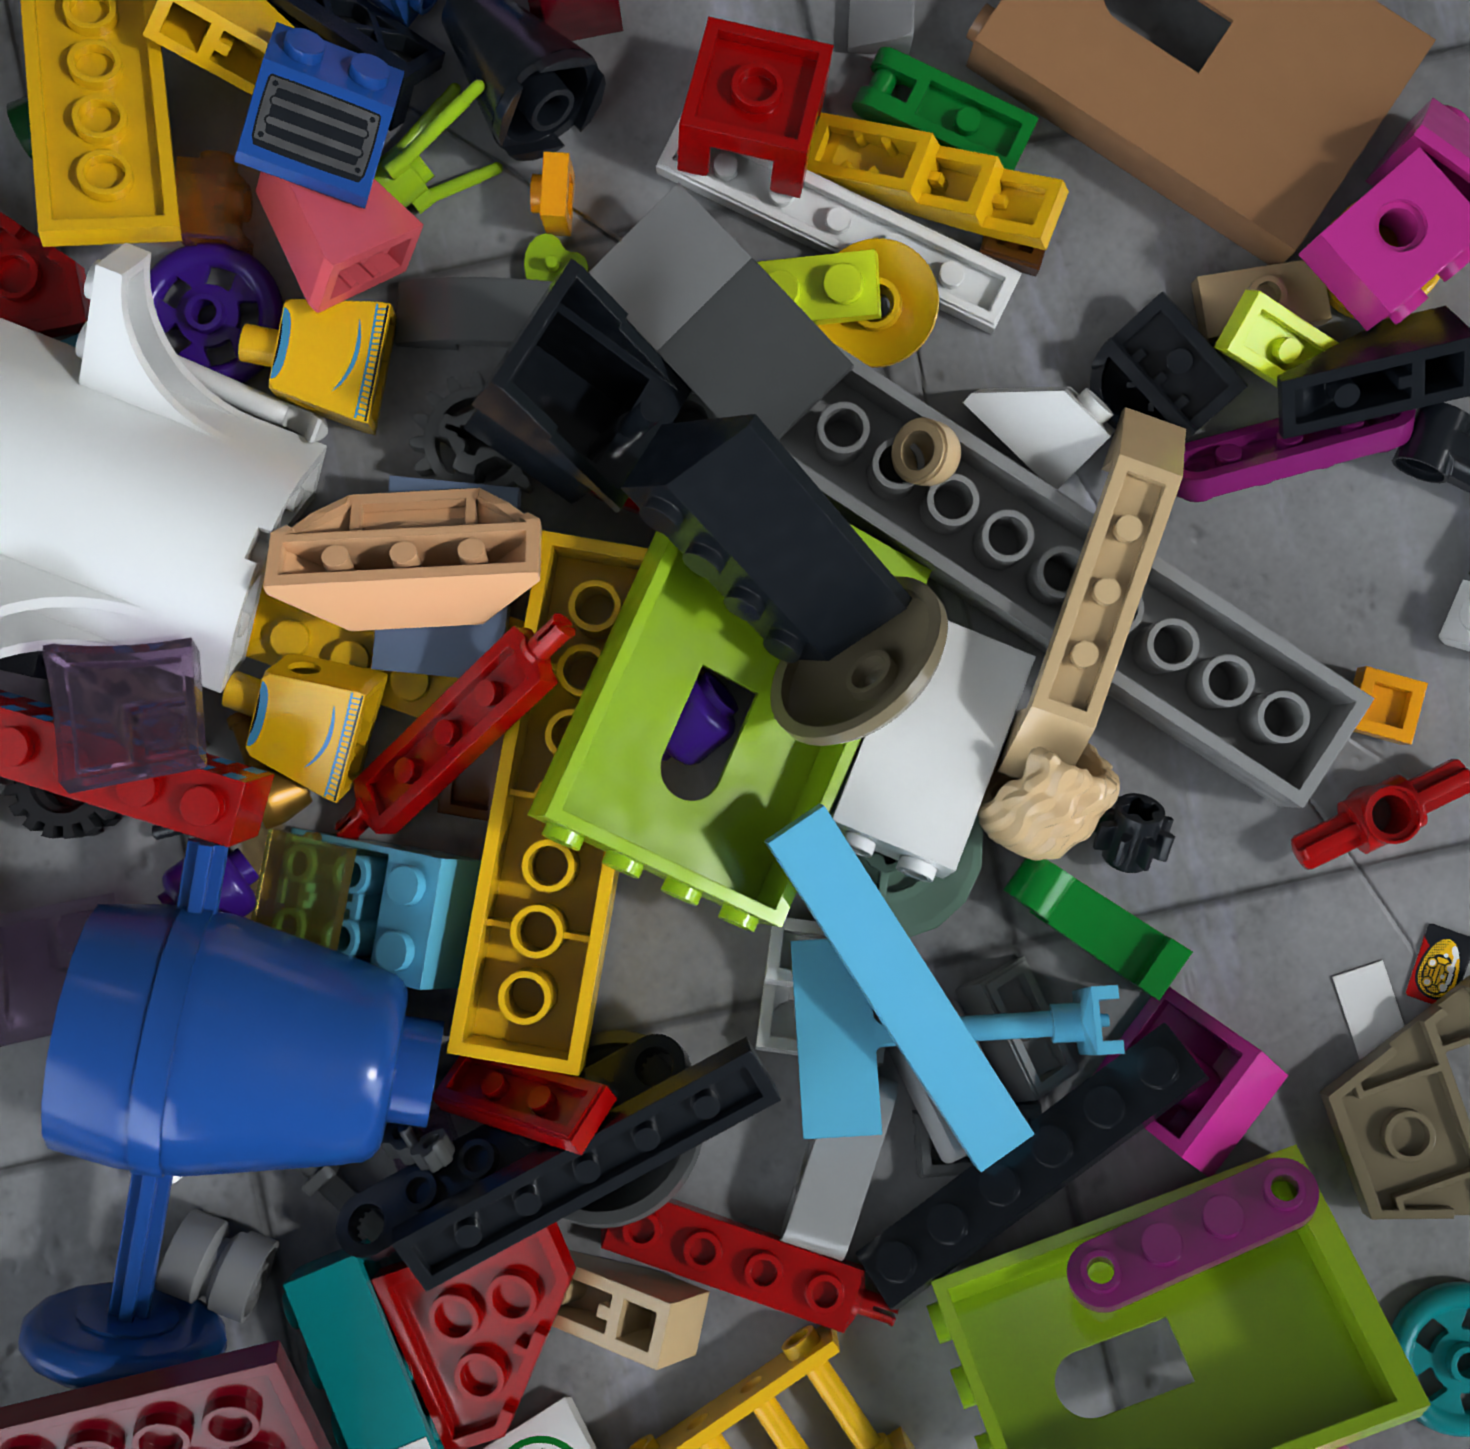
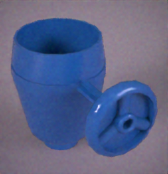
M187 840L177 905L97 904L84 924L72 954L58 1001L47 1053L41 1100L42 1137L48 1149L108 1167L129 1170L131 1174L113 1282L81 1285L48 1296L24 1316L21 1323L18 1341L21 1355L36 1373L66 1388L78 1389L226 1352L225 1323L218 1314L207 1309L205 1302L197 1299L190 1304L155 1289V1279L173 1176L229 1174L360 1163L372 1158L379 1150L383 1141L386 1122L427 1127L445 1021L406 1016L408 989L403 980L392 972L386 971L370 962L238 914L222 912L219 908L229 847L206 840Z

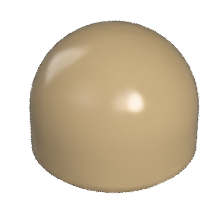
M925 417L913 419L898 431L894 439L891 451L893 467L896 473L906 482L921 486L941 484L948 480L959 466L961 459L959 439L949 426L940 421ZM913 443L920 448L924 456L925 466L920 470H917V461L910 449Z

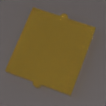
M276 828L268 829L255 894L256 906L252 911L251 919L337 950L357 849L324 841L319 832H306L304 835Z

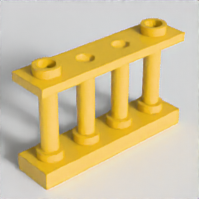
M808 1325L792 1334L781 1347L783 1352L658 1438L655 1439L652 1434H648L634 1442L628 1449H732L722 1435V1432L751 1412H754L778 1449H810L775 1398L776 1395L805 1375L808 1376L856 1449H915L901 1426L888 1435L875 1431L828 1361L840 1352L837 1331L824 1326L815 1329L813 1325Z

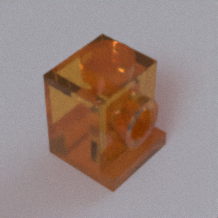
M206 150L200 152V158L177 156L175 176L182 241L180 242L184 246H197L198 243L202 242L223 243L253 256L254 244L242 232L243 222L248 223L252 217V191L250 185L239 174V163L234 162V155L222 151Z

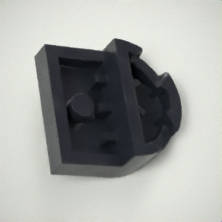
M1164 291L1158 294L1122 329L1104 343L1092 363L1090 390L1114 414L1107 421L1111 427L1116 429L1121 412L1127 407L1185 428V440L1195 434L1197 430L1246 389L1248 384L1218 350L1213 348L1214 346Z

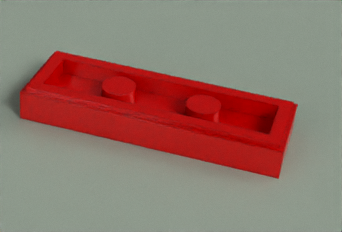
M466 1056L458 1057L432 1096L433 1101L443 1111L578 1155L583 1154L617 1100L608 1086L569 1074Z

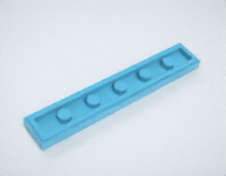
M819 803L764 840L974 1166L980 1172L984 1171L1035 1135L826 807Z

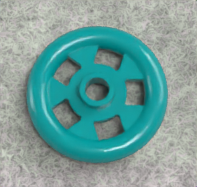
M1461 1281L1438 1284L1414 1296L1399 1311L1391 1328L1416 1376L1431 1368L1436 1379L1443 1384L1442 1389L1427 1397L1431 1405L1415 1420L1425 1427L1445 1435L1470 1437V1409L1463 1408L1460 1398L1461 1393H1470V1367L1463 1371H1458L1457 1368L1459 1358L1465 1353H1470V1327L1462 1326L1467 1309H1470V1282ZM1433 1318L1444 1326V1331L1434 1339L1430 1349H1425L1416 1342V1339L1422 1328Z

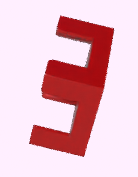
M708 16L679 123L677 170L707 176L710 168L711 147L773 161L770 190L775 193L800 198L818 116L820 117L826 95L834 45Z

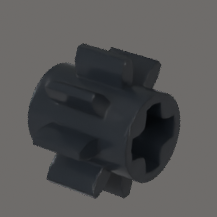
M1138 793L1118 796L1115 808H1109L1099 819L1094 830L1096 837L1093 848L1101 850L1105 862L1116 870L1126 873L1149 871L1153 858L1163 862L1168 860L1176 837L1170 833L1174 819L1165 816L1163 806L1152 797Z

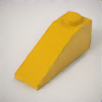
M157 0L143 36L253 95L261 63L276 22L292 28L295 27L267 0Z

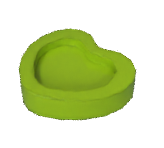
M544 233L536 236L529 243L525 252L526 279L553 282L571 258L588 272L590 268L584 256L578 252L565 250L559 238L553 234Z

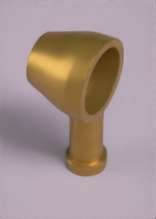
M237 712L230 715L226 722L229 730L234 732L244 765L275 774L262 820L265 828L268 830L289 821L311 804L313 800L308 788L249 756L245 746L252 717Z

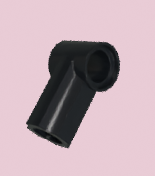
M1444 402L1417 408L1412 436L1407 443L1397 448L1392 459L1393 465L1403 473L1416 479L1438 484L1447 482L1470 493V415L1462 409Z

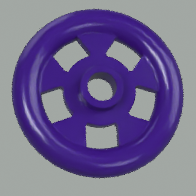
M202 242L178 248L163 257L150 270L152 297L164 333L178 325L184 337L191 342L187 348L177 355L241 383L249 381L264 369L265 366L241 362L238 356L239 339L242 329H239L241 324L239 305L241 303L258 304V326L278 330L283 311L282 296L274 278L260 261L249 253L228 244ZM212 268L224 269L235 274L229 291L217 285L207 284ZM181 279L191 289L183 295L177 308H172L164 302V298L174 283ZM208 305L215 306L216 315L214 319L207 324H199L198 314L200 310ZM231 341L236 358L220 365L211 366L207 349L218 348Z

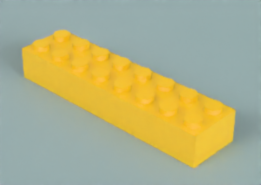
M542 530L540 581L531 587L524 628L532 629L535 634L551 619L552 615L560 613L571 621L573 625L570 628H575L576 634L551 656L552 671L558 684L504 733L447 1047L448 1054L579 1076L586 1065L619 871L602 863L605 851L586 842H583L580 850L576 851L544 837L541 834L546 824L527 814L648 548Z

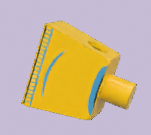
M288 299L283 305L279 330L248 323L244 324L239 339V360L241 362L271 367L269 389L278 399L361 432L376 435L395 338L396 314L392 305L384 302L343 301L317 313L308 305L306 299Z
M287 654L268 668L262 679L238 670L235 671L225 686L222 705L252 717L245 746L249 756L325 799L337 803L354 786L353 780L362 773L389 674L300 654Z

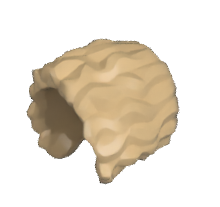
M1087 743L1075 766L1062 762L1057 753L1039 746L1031 749L1023 778L1019 780L996 772L1000 758L997 759L977 814L979 824L988 837L1006 849L1034 861L1059 859L1074 845L1085 841L1091 836L1101 816L1116 802L1120 790V781L1118 775L1112 770L1113 766L1111 763L1098 754L1097 749Z

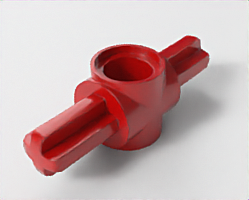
M1450 759L1409 780L1397 774L1376 785L1359 787L1352 791L1345 800L1337 804V815L1294 835L1291 839L1292 851L1305 869L1312 870L1355 848H1358L1364 854H1368L1387 844L1404 843L1413 838L1420 828L1427 825V813L1470 793V770L1459 759ZM1381 798L1387 801L1391 809L1390 822L1383 830H1379L1376 827L1372 818L1373 807Z

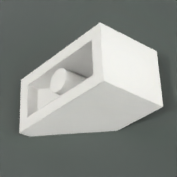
M1071 386L979 389L971 393L963 402L1041 480L1057 490L1115 432V429L1107 423L1114 414L1088 388H1085L1080 394Z

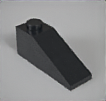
M1446 305L1411 313L1397 325L1391 319H1386L1368 331L1363 330L1278 375L1279 434L1283 439L1469 397L1470 327Z

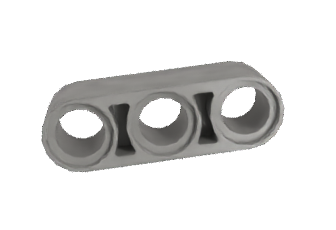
M878 1076L882 1135L809 1139L783 1219L780 1241L840 1261L845 1258L893 1113L898 1093L897 1081Z

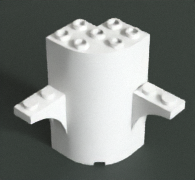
M124 243L104 259L96 260L88 271L84 284V295L86 298L91 299L88 321L85 322L80 330L76 347L0 318V659L21 653L46 650L96 652L129 659L221 693L231 675L239 669L246 658L265 575L270 532L285 525L292 528L315 498L327 445L319 442L310 443L304 436L236 409L224 402L196 379L172 348L158 319L150 283L151 252Z

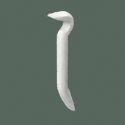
M178 355L196 379L231 406L301 434L310 443L318 442L328 434V424L324 417L282 401Z

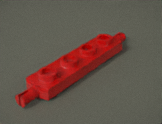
M555 613L535 634L532 629L512 626L353 780L356 798L355 806L335 823L334 829L340 830L336 833L337 836L357 839L369 827L376 834H396L558 684L552 671L551 656L576 634L575 628H570L573 625L571 621L564 615Z
M675 1199L669 1200L663 1207L639 1221L619 1227L601 1228L602 1249L841 1333H845V1330L853 1322L857 1314L886 1323L892 1327L896 1321L895 1314L899 1312V1309H890L881 1294L865 1289V1270L863 1265L846 1259L840 1261L782 1242L778 1235Z

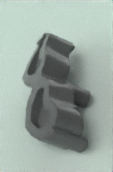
M386 1123L381 1146L389 1158H400L405 1165L416 1163L420 1170L430 1169L431 1173L438 1171L443 1166L446 1167L453 1160L452 1155L455 1152V1147L443 1128L424 1135L417 1126Z

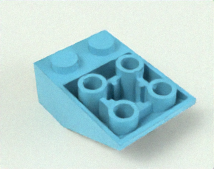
M292 828L275 928L377 965L386 971L396 974L403 980L405 986L417 990L458 988L481 860L436 850L362 838H345L332 833Z

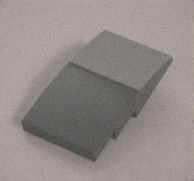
M679 182L589 271L590 275L628 313L626 319L718 418L756 414L778 440L854 368L853 363Z

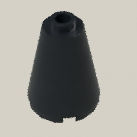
M446 0L441 17L442 25L469 85L477 79L484 82L485 89L476 100L494 140L510 157L518 161H534L543 158V151L557 152L565 146L558 137L567 132L573 125L582 132L591 122L602 103L606 86L604 74L599 70L591 54L514 0Z

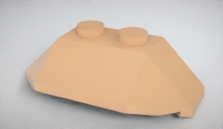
M481 488L348 495L310 513L292 528L285 525L270 532L263 587L267 595L349 631L484 624L540 581L541 520L529 512L522 513L509 502Z

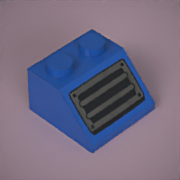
M276 22L261 63L234 162L365 209L405 71L387 65L382 59L372 54L356 53L325 41L310 30L292 28Z

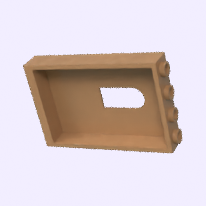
M1001 0L996 8L988 3L984 5L966 36L968 40L973 42L966 64L967 68L1268 265L1284 263L1297 251L1436 41V39L1376 0H1197L1231 23L1198 73L1115 19L1108 11L1104 0Z

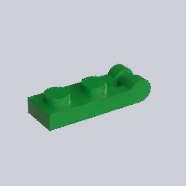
M880 47L870 66L873 76L868 86H861L851 105L853 111L866 121L933 133L941 146L998 156L1004 169L1015 170L1039 117L890 47ZM896 85H904L913 89L907 102L891 96Z

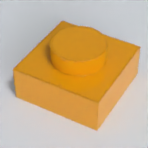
M543 151L542 174H532L531 212L540 213L545 232L554 236L571 237L575 173L569 153Z
M1368 666L1358 667L1353 684L1375 699L1353 732L1399 745H1412L1428 683Z

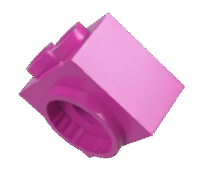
M1419 147L1321 232L1298 255L1366 331L1386 317H1389L1397 325L1429 298L1421 289L1429 280L1437 274L1446 282L1470 262V202ZM1379 225L1386 226L1394 232L1397 237L1398 247L1391 246L1382 239L1379 233Z

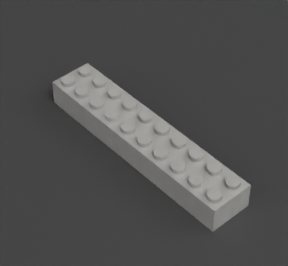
M837 346L853 363L854 368L779 439V442L849 524L932 570L929 576L931 579L1046 654L1094 514ZM920 417L940 421L949 426L957 435L961 446V459L955 473L945 482L934 486H921L904 481L896 473L892 463V445L898 431L907 422ZM913 443L910 449L916 458L917 470H920L925 466L924 456L920 448ZM1157 555L1154 558L1107 694L1277 807L1284 808L1305 807L1375 699Z

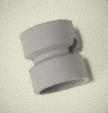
M193 1209L181 1222L170 1242L159 1268L155 1289L190 1304L204 1295L206 1296L208 1310L243 1324L253 1311L268 1281L278 1253L279 1242L262 1234L247 1230L231 1237L227 1221Z

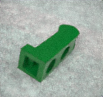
M1025 858L1003 889L1008 895L1028 908L1032 915L1143 993L1159 1001L1193 953V951L1157 931L1047 859L1034 861Z

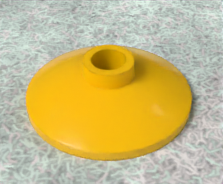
M873 238L853 243L838 253L876 250L879 259L880 297L889 300L890 308L888 313L882 319L817 326L834 344L869 367L880 368L891 366L907 359L926 342L938 317L939 291L931 268L919 253L895 240Z

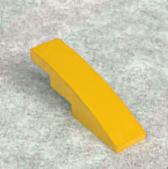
M821 112L814 130L807 170L884 206L972 233L1042 250H1047L1069 193L1062 179L1004 169L998 156L941 146L934 134L930 132Z

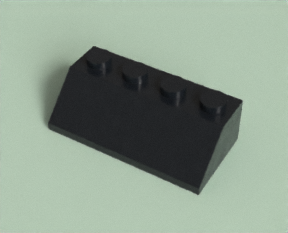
M756 414L662 424L621 487L627 496L640 508L639 514L643 521L654 530L663 533L682 552V559L685 565L697 575L706 578L724 597L723 602L726 608L735 616L747 621L764 639L763 646L765 649L782 661L795 663L798 660L829 661L906 610L912 600L907 591Z

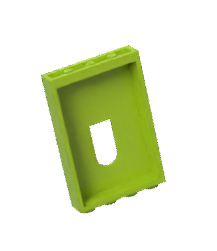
M851 525L893 576L914 578L925 584L927 583L932 570ZM656 531L527 815L545 823L546 825L541 835L556 843L579 851L583 842H586L605 851L602 863L616 871L639 879L642 871L645 870L664 879L660 890L676 899L697 906L701 897L722 906L718 918L750 932H755L758 923L782 928L797 891L764 840L819 803L824 805L829 813L831 812L861 738L847 743L828 746L808 745L791 737L779 725L772 712L770 694L773 677L780 659L765 649L763 646L764 639L747 621L735 616L726 608L723 602L724 597L706 578L697 575L685 565L682 559V552L663 533ZM702 666L756 693L716 786L705 797L689 801L678 798L668 790L661 776V760Z
M1296 1144L931 1281L937 1302L926 1305L939 1343L943 1344L952 1340L961 1365L950 1369L954 1384L964 1410L977 1405L986 1432L974 1436L979 1449H1336L1416 1419L1429 1408L1431 1403L1320 1189L1315 1213L1311 1220L1303 1227L1113 1312H1095L1081 1305L1073 1296L1067 1278V1264L1072 1252L1080 1244L1269 1159L1289 1158L1298 1161L1308 1168ZM1278 1181L1271 1186L1272 1193L1280 1200L1290 1201L1297 1196L1296 1189L1289 1182ZM1104 1262L1094 1263L1088 1270L1090 1279L1099 1284L1109 1282L1114 1275L1112 1267ZM1167 1318L1194 1382L1098 1418L1077 1416L1062 1404L1056 1392L1055 1376L1059 1365L1068 1355Z

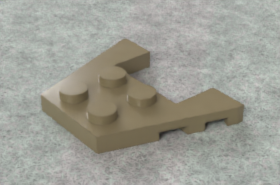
M1470 975L1320 1091L1361 1211L1372 1220L1454 1219V1215H1470V1120L1446 1056L1448 1051L1470 1044Z

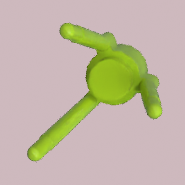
M477 79L473 81L461 94V87L458 83L450 84L400 141L380 157L374 179L405 208L412 203L419 213L422 214L437 201L502 173L503 165L500 162H494L429 189L426 183L435 176L419 156L484 91L485 84L482 80Z

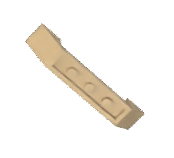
M1127 407L1122 410L1101 469L1109 473L1027 708L1016 712L996 772L1018 780L1023 778L1031 749L1039 746L1057 753L1062 762L1075 766L1097 726L1183 478L1185 428Z

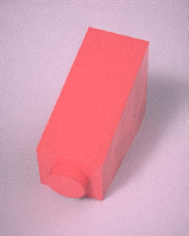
M262 171L260 172L255 190L308 305L317 313L406 272L424 225L375 179L373 180L365 209Z

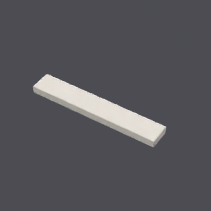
M680 116L656 165L658 175L675 183L679 182L683 187L823 254L838 253L847 246L866 239L884 238L901 242L919 253L931 268L939 291V310L992 335L1022 274L1021 272L809 170L806 172L800 198L775 193L770 190L773 161L711 147L710 168L707 176L677 170Z

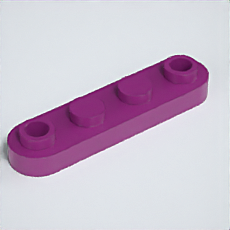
M1416 409L1283 439L1279 434V418L1187 442L1185 443L1183 478L1176 496L1189 502H1204L1220 495L1254 486L1267 485L1279 479L1316 469H1326L1338 463L1375 453L1391 451L1410 440L1414 429Z
M1273 1158L1080 1244L1072 1252L1067 1264V1278L1070 1290L1081 1305L1095 1312L1107 1313L1125 1307L1303 1227L1311 1220L1318 1205L1319 1188L1317 1181L1308 1168L1293 1159ZM1278 1181L1289 1182L1296 1189L1297 1196L1290 1201L1280 1200L1272 1193L1271 1186ZM1104 1262L1112 1267L1114 1275L1109 1282L1099 1284L1092 1281L1088 1276L1089 1268L1094 1263Z

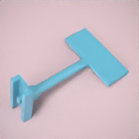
M828 939L790 941L803 1140L882 1135L876 1053L882 1047H895L897 1045L882 1022L875 1019L873 1008ZM1118 985L1091 986L1073 990V1002L1049 1004V1011L959 1016L975 1042L1051 1037L1053 1044L1077 1042L1079 1055L1125 1054L1124 1040H1103L1102 1027H1109L1110 1020L1108 1013L1100 1014L1099 1002L1119 999Z

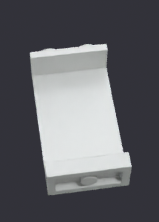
M948 621L946 644L941 661L931 681L920 696L900 716L878 731L863 738L837 807L831 815L856 855L871 858L874 851L898 860L896 869L901 873L930 883L933 882L935 876L944 879L956 871L1036 656Z

